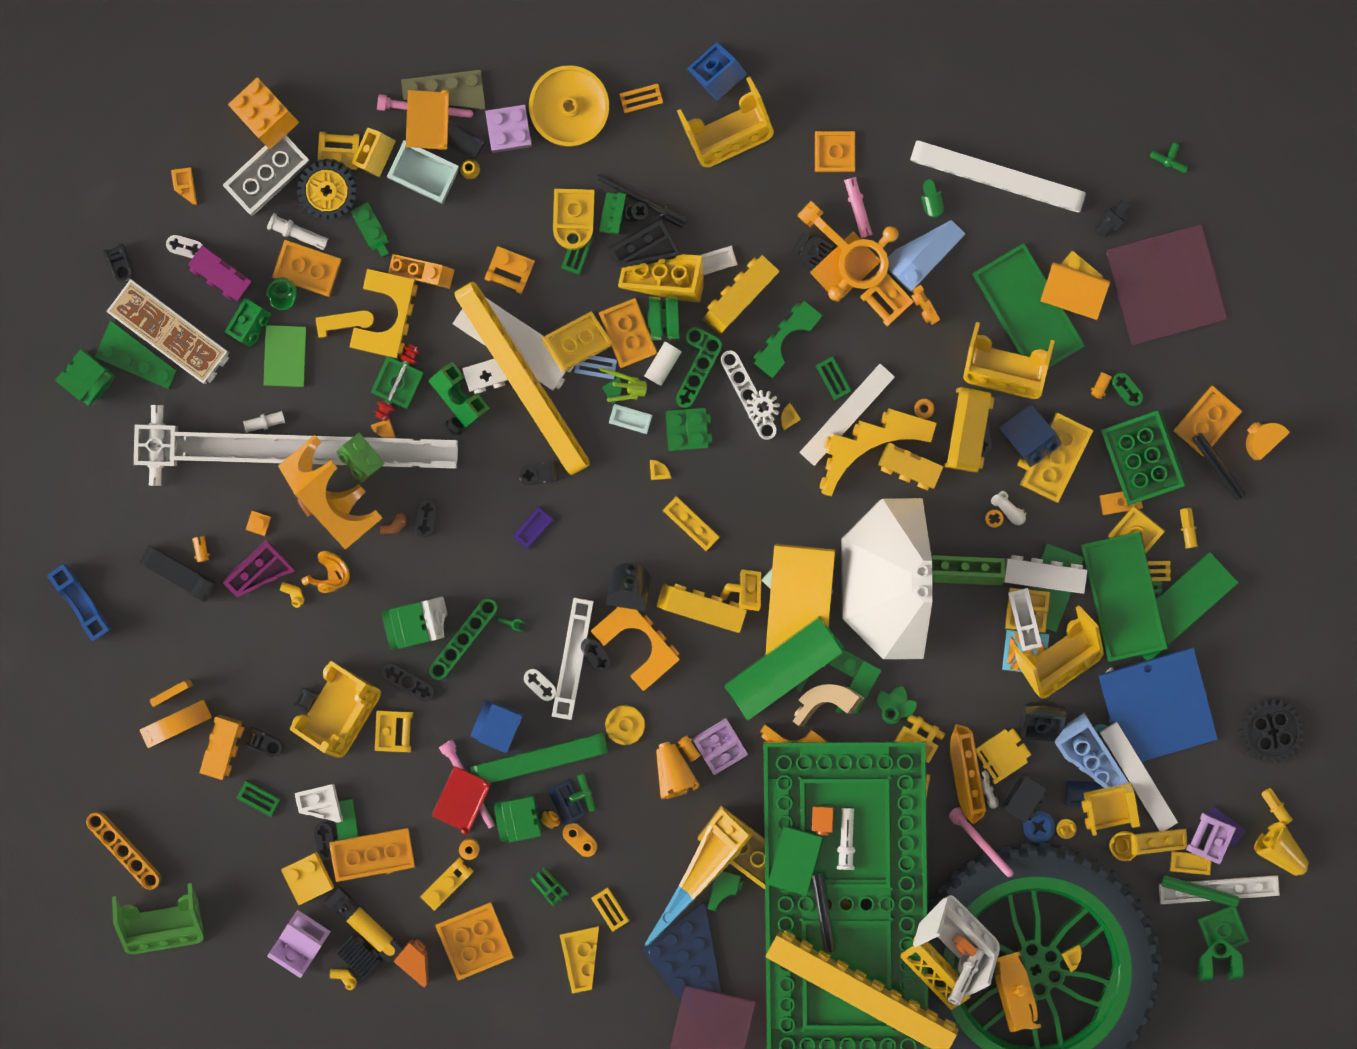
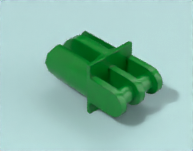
M926 180L923 184L925 196H922L920 199H922L925 213L931 218H936L944 211L942 192L936 193L934 182Z
M544 866L542 868L543 872L554 884L551 885L540 872H537L536 876L548 890H545L534 877L530 880L544 895L543 897L555 907V904L558 901L561 902L562 898L565 895L568 896L569 893ZM557 886L562 890L559 893L554 890ZM550 892H552L555 895V897L552 899H550L548 896Z

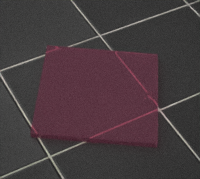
M1201 225L1106 250L1118 294L1117 300H1119L1131 345L1227 319L1215 277L1216 271L1213 270Z

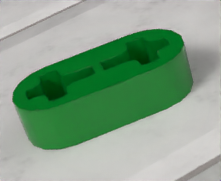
M1118 373L1113 376L1111 384L1124 402L1129 406L1139 405L1143 400V394L1130 377L1125 373ZM1117 377L1120 379L1125 378L1124 384L1127 387L1126 389L1121 385H1116L1118 382ZM1128 390H1130L1132 394H1138V396L1136 397V399L1138 400L1137 402L1129 401L1130 395L1127 392Z

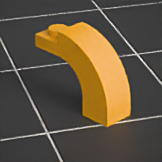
M201 700L140 729V732L149 748L212 718L204 700Z

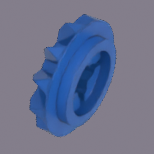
M1036 811L1031 821L1027 820L1026 823H1023V831L1029 840L1036 843L1045 842L1052 837L1055 831V823L1048 813ZM1032 821L1037 823L1043 821L1042 827L1045 832L1038 830L1033 834L1035 826Z

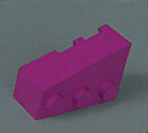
M203 245L188 264L191 267L189 269L190 272L197 277L200 275L207 279L206 283L212 288L216 289L218 287L223 290L222 295L230 301L233 299L238 301L251 283L250 279Z
M266 539L223 579V584L236 597H239L270 581L294 572L295 567Z

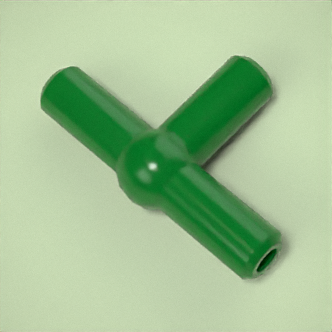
M1174 142L1167 156L1154 150L1150 154V158L1163 163L1166 167H1172L1183 173H1186L1188 170L1187 165L1174 160L1180 147L1178 143Z
M580 773L577 775L581 791L569 795L568 801L573 803L584 798L588 811L594 812L596 807L592 798V790L588 786L585 774Z

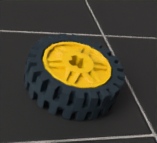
M334 159L318 160L310 164L301 174L297 185L298 199L302 203V207L310 215L313 214L314 217L322 218L323 220H331L343 216L351 209L357 197L358 184L354 173L344 163ZM326 185H329L330 189H332L329 193H325L326 189H323Z

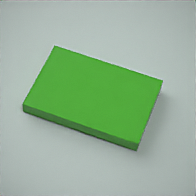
M266 325L264 386L304 387L307 327Z

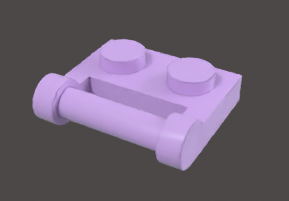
M1202 813L1200 817L1201 822L1191 844H1188L1186 850L1220 864L1236 827ZM1208 823L1214 826L1202 850L1198 846Z

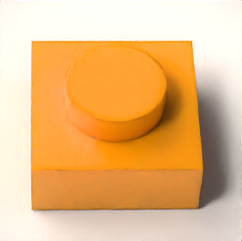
M252 511L246 530L266 536L271 516Z

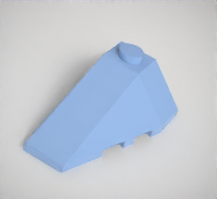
M950 220L896 249L888 257V271L911 292L957 244L965 233Z
M1085 713L1067 723L1055 741V744L1066 760L1072 762L1104 788L1129 783Z

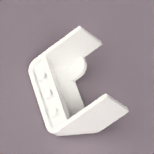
M950 895L942 899L919 923L913 945L918 947L938 937L960 959L958 963L959 974L963 970V963L967 962L970 955H962L955 949L956 944L952 941L955 935L958 934L964 937L973 947L981 949L984 952V956L978 965L977 974H974L964 994L967 997L990 986L1000 946L997 939L954 896Z

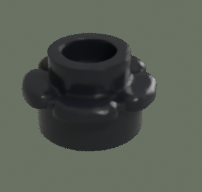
M452 417L445 423L449 434H462L464 425L457 417Z

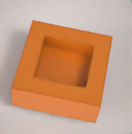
M958 934L952 939L956 944L955 949L962 955L968 954L973 957L978 951L964 937Z

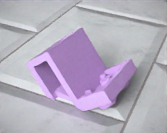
M297 910L267 957L301 978L331 931Z

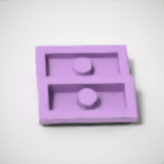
M726 718L692 738L714 775L748 755Z

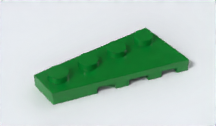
M110 321L95 358L170 389L177 371L114 322Z

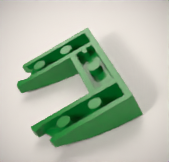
M843 649L840 655L827 664L853 677L848 688L864 698L854 711V714H857L881 670ZM808 678L798 684L796 687L798 692H801ZM837 707L835 712L842 713V709Z

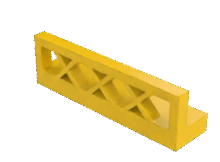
M929 942L918 947L913 945L901 953V958L951 1010L957 1007V1005L948 1001L947 993H952L960 975ZM916 952L921 957V960H911L909 956ZM922 967H931L934 970L933 974L924 973ZM935 980L944 981L946 987H937L934 984ZM970 995L967 997L963 996L961 1004L970 999Z

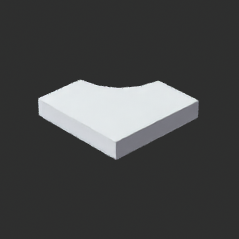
M444 597L422 601L421 606L429 640L433 641L444 638V619L448 615Z

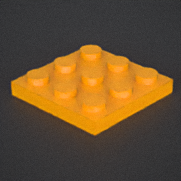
M492 902L435 925L458 981L514 958Z

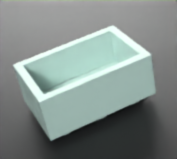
M403 141L387 178L443 204L460 167L422 148L406 147V141Z

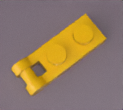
M460 857L420 896L434 911L474 872L470 867L467 868L463 864L464 861ZM456 869L462 873L460 877L454 873Z

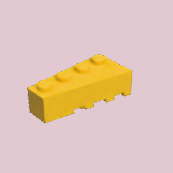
M763 255L758 260L754 257L747 265L749 269L745 273L741 271L734 278L736 283L732 287L728 285L720 293L723 297L719 301L714 299L707 307L709 311L702 320L719 336L780 272Z
M663 583L657 607L740 633L747 610L739 608V603L730 601V604L723 602V598L714 595L708 598L704 596V592L694 589L692 593L686 591L685 586L675 584L673 587Z

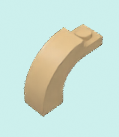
M827 684L814 687L799 699L804 706L799 707L795 712L794 716L796 717L793 722L798 726H805L817 708L825 703H833L846 713L852 714L864 698L845 686Z

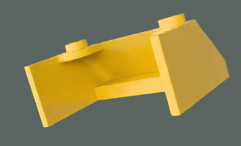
M750 77L746 79L751 92L741 97L739 101L741 109L706 126L701 119L696 118L687 121L681 109L677 110L684 130L703 167H712L768 141L773 136L774 130L762 98Z
M976 322L969 346L963 376L964 380L969 384L1030 399L1040 398L1055 341H1050L1048 352L1042 349L1034 350L1030 357L991 348L992 341L985 335H978L980 323Z
M959 387L956 389V393H959L948 461L944 463L943 467L978 472L979 469L983 468L984 457H981L988 412L989 409L993 408L994 397H991L989 392Z
M1079 605L1076 607L1078 618L1070 621L1067 625V636L1038 656L1033 652L1023 654L1018 647L1015 649L1019 668L1041 699L1049 697L1091 668L1104 655L1099 626Z

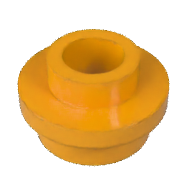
M928 399L917 401L914 406L915 414L922 419L931 417L934 413L933 403ZM922 405L928 407L926 413L921 412L920 408Z
M544 811L542 813L541 822L546 827L554 829V827L560 824L558 815L553 811Z

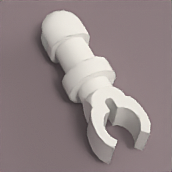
M985 770L982 772L984 779L981 778L983 794L988 799V806L991 809H995L999 806V801L994 796V788L990 786V777Z

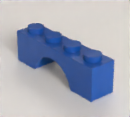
M62 564L47 575L56 590L70 604L81 626L92 642L112 630L68 564Z

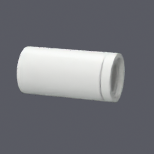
M664 342L644 376L662 386L682 352Z

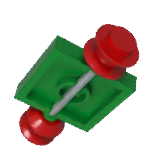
M408 344L407 347L404 346V354H399L400 358L404 360L402 362L389 356L386 357L371 390V393L384 398V401H386L377 402L380 407L378 410H373L376 412L375 417L381 420L392 419L389 416L390 411H395L394 407L390 405L392 403L408 409L424 373L410 367L409 364L417 363L415 357L416 355H421L418 353L419 348Z

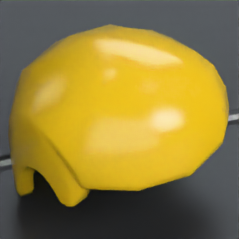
M1118 832L1110 840L1109 850L1112 856L1119 861H1131L1137 856L1132 855V832Z

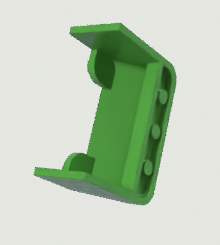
M188 883V894L179 898L177 907L140 913L139 909L133 905L120 907L117 897H112L113 924L122 946L128 954H140L200 943L204 939L199 903L192 883Z

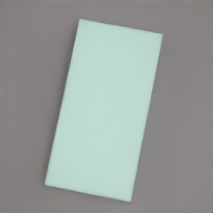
M614 404L609 423L647 434L652 415Z

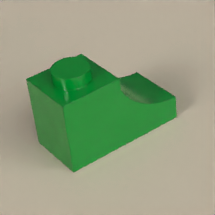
M723 870L714 879L707 907L709 910L716 911L722 899L729 895H736L737 891L741 892L743 880L740 879L741 875Z

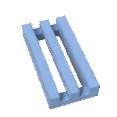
M593 356L589 359L613 363L612 367L582 362L575 367L574 373L614 380L613 375L580 370L579 368L580 366L597 369L602 367L615 371L617 360Z

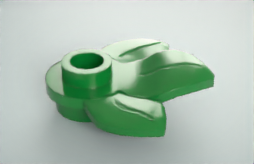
M903 686L895 688L890 695L880 691L877 698V704L882 709V718L888 724H896L901 718L911 716L917 707V702L907 701V692ZM892 710L896 713L894 718L889 717V712Z

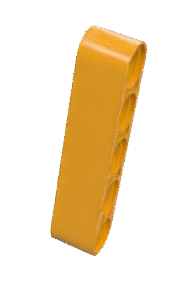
M97 811L87 817V827L144 888L151 890L161 883L162 878L156 868L103 812ZM93 816H98L101 819L100 826H95L92 823ZM107 831L114 832L115 839L113 841H109L106 838ZM121 845L128 848V855H122L119 852ZM134 860L141 861V870H136L133 867ZM148 875L155 876L156 883L154 885L147 882L146 878Z

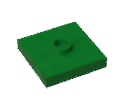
M1227 906L1197 918L1208 948L1217 940H1225L1234 948L1249 942L1236 907ZM1216 945L1215 947L1217 954L1225 952L1222 945Z

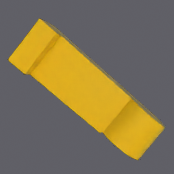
M368 311L317 317L318 337L326 338L328 337L327 331L359 326L368 329L373 326L375 318Z

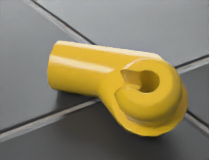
M283 582L280 591L290 594L293 607H301L304 604L301 588Z
M330 969V979H341L347 990L355 988L357 981L350 970Z

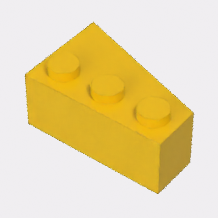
M892 443L886 444L878 466H881V471L890 475L892 472L900 475L899 479L908 483L911 480L918 482V487L927 491L929 488L934 489L943 469V466L915 455L910 451L901 449Z

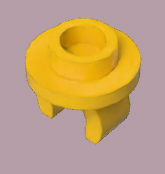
M1062 819L1056 826L1057 834L1064 839L1072 838L1076 833L1075 823L1070 819Z

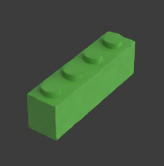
M931 555L932 582L1001 586L1004 582L1005 559Z

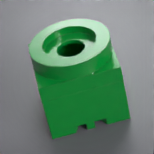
M80 349L72 359L73 362L67 365V369L63 370L55 381L79 401H83L88 406H91L107 390L115 375L88 351Z
M421 602L382 611L385 631L391 650L430 641Z
M534 793L494 803L501 842L509 841L510 843L541 836L542 830L538 819Z

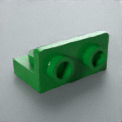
M606 193L599 228L600 232L619 235L626 194Z
M244 298L227 326L225 333L241 343L252 347L258 340L263 327L268 323L271 313Z

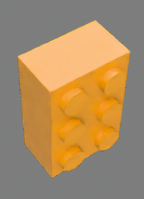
M258 77L228 104L269 150L299 123Z

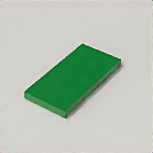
M1046 543L1041 559H1043V564L1051 565V561L1063 562V567H1071V564L1082 565L1084 557ZM1030 586L1029 590L1050 592L1046 629L1057 632L1071 592Z

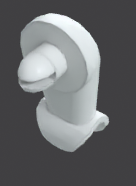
M1001 491L992 497L991 503L994 506H999L1011 523L1021 525L1025 522V510L1016 508L1007 499L1008 494L1005 491Z

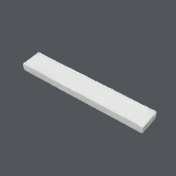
M879 364L799 453L815 466L826 453V448H824L826 437H830L831 433L842 436L893 380L894 376Z
M1114 722L1099 733L1158 830L1165 831L1177 824L1176 818L1119 724Z
M1278 875L1188 881L1233 894L1239 898L1280 895ZM1158 884L1159 904L1210 901L1168 889Z

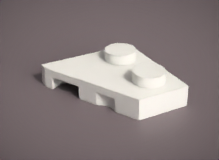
M334 784L295 793L299 813L335 822H343Z

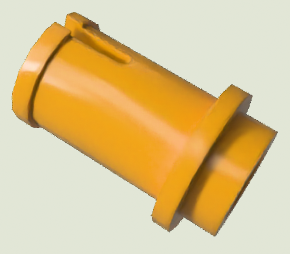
M1100 372L1094 388H1091V395L1098 399H1102L1103 396L1105 397V391L1112 377Z
M205 536L200 537L199 540L198 537L193 538L192 541L196 553L194 558L197 559V562L208 561L210 553L208 554Z
M687 735L678 741V747L683 749L689 761L692 762L699 758L701 754L691 742L692 738H689Z

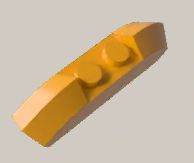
M956 724L950 740V755L956 790L963 813L972 824H975L984 817L986 807L973 732L968 727Z

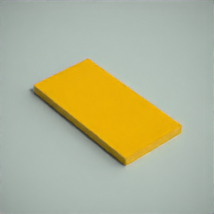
M783 544L774 545L766 654L818 616L829 628L835 550Z

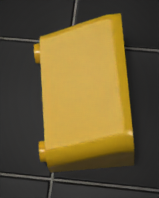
M330 661L323 670V678L327 683L310 709V712L307 715L301 714L296 716L289 730L323 753L341 758L348 752L381 696V690L339 664Z

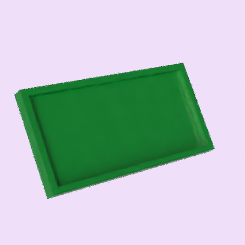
M1024 243L972 274L1019 355L1030 357L1031 353L1038 349L1048 352L1050 341L1054 340L1049 367L1085 347L1062 308L1040 301L1047 281Z
M1141 532L1081 545L1108 662L1168 649Z

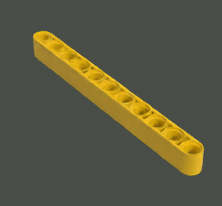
M470 282L455 291L458 303L570 475H574L588 467L590 462L587 455L477 284Z

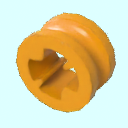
M991 510L986 514L985 521L990 527L996 528L1002 524L1003 515L998 510ZM997 513L1000 516L998 517L1000 519L999 523L994 522L991 524L989 522L991 520L989 515Z

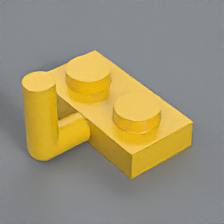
M742 569L740 572V585L727 583L720 597L726 600L731 592H738L739 608L759 611L761 606V572Z

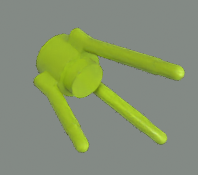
M600 367L599 370L629 380L628 384L613 382L612 385L627 388V393H630V395L608 398V402L627 399L637 400L638 396H645L647 391L646 381Z

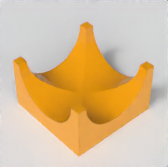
M314 435L279 464L278 467L294 494L341 546L347 549L378 523L382 516L377 510L362 516L349 514L357 500L366 493L360 484L343 492L326 490L329 478L338 468L330 460L322 467L312 471L313 456L317 447L321 444V441Z

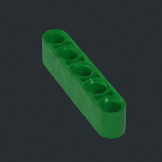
M487 598L477 606L431 665L430 675L432 678L440 680L447 676L496 613L498 605L495 600ZM485 602H491L494 605L493 612L486 613L483 610ZM476 617L481 620L482 625L480 628L475 629L471 626L472 618ZM465 633L469 636L467 644L459 642L458 637L460 634ZM453 649L456 651L457 657L455 660H449L446 657L447 650ZM436 665L444 667L443 675L437 676L434 673Z

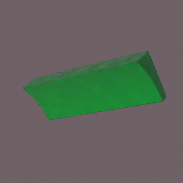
M1211 552L1204 555L1157 598L1167 646L1239 583ZM1162 650L1142 654L1141 656L1147 661L1153 659Z
M818 616L728 681L724 687L748 721L840 655L844 647L820 616Z

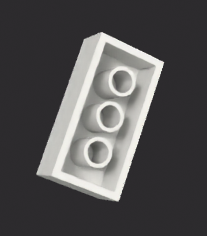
M285 135L270 150L265 145L223 186L251 216H254L307 167L311 161Z

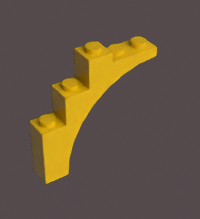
M888 408L887 412L883 413L881 419L883 427L863 421L855 424L852 433L855 436L854 440L831 433L830 437H826L824 443L825 452L831 454L832 458H828L825 469L828 472L826 478L823 477L821 480V493L832 496L836 484L846 468L857 457L873 447L901 439L931 442L937 423Z

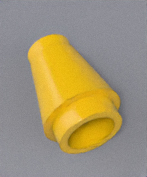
M472 159L465 160L460 166L461 175L466 179L476 178L480 172L479 164ZM471 164L473 169L466 171L465 167Z

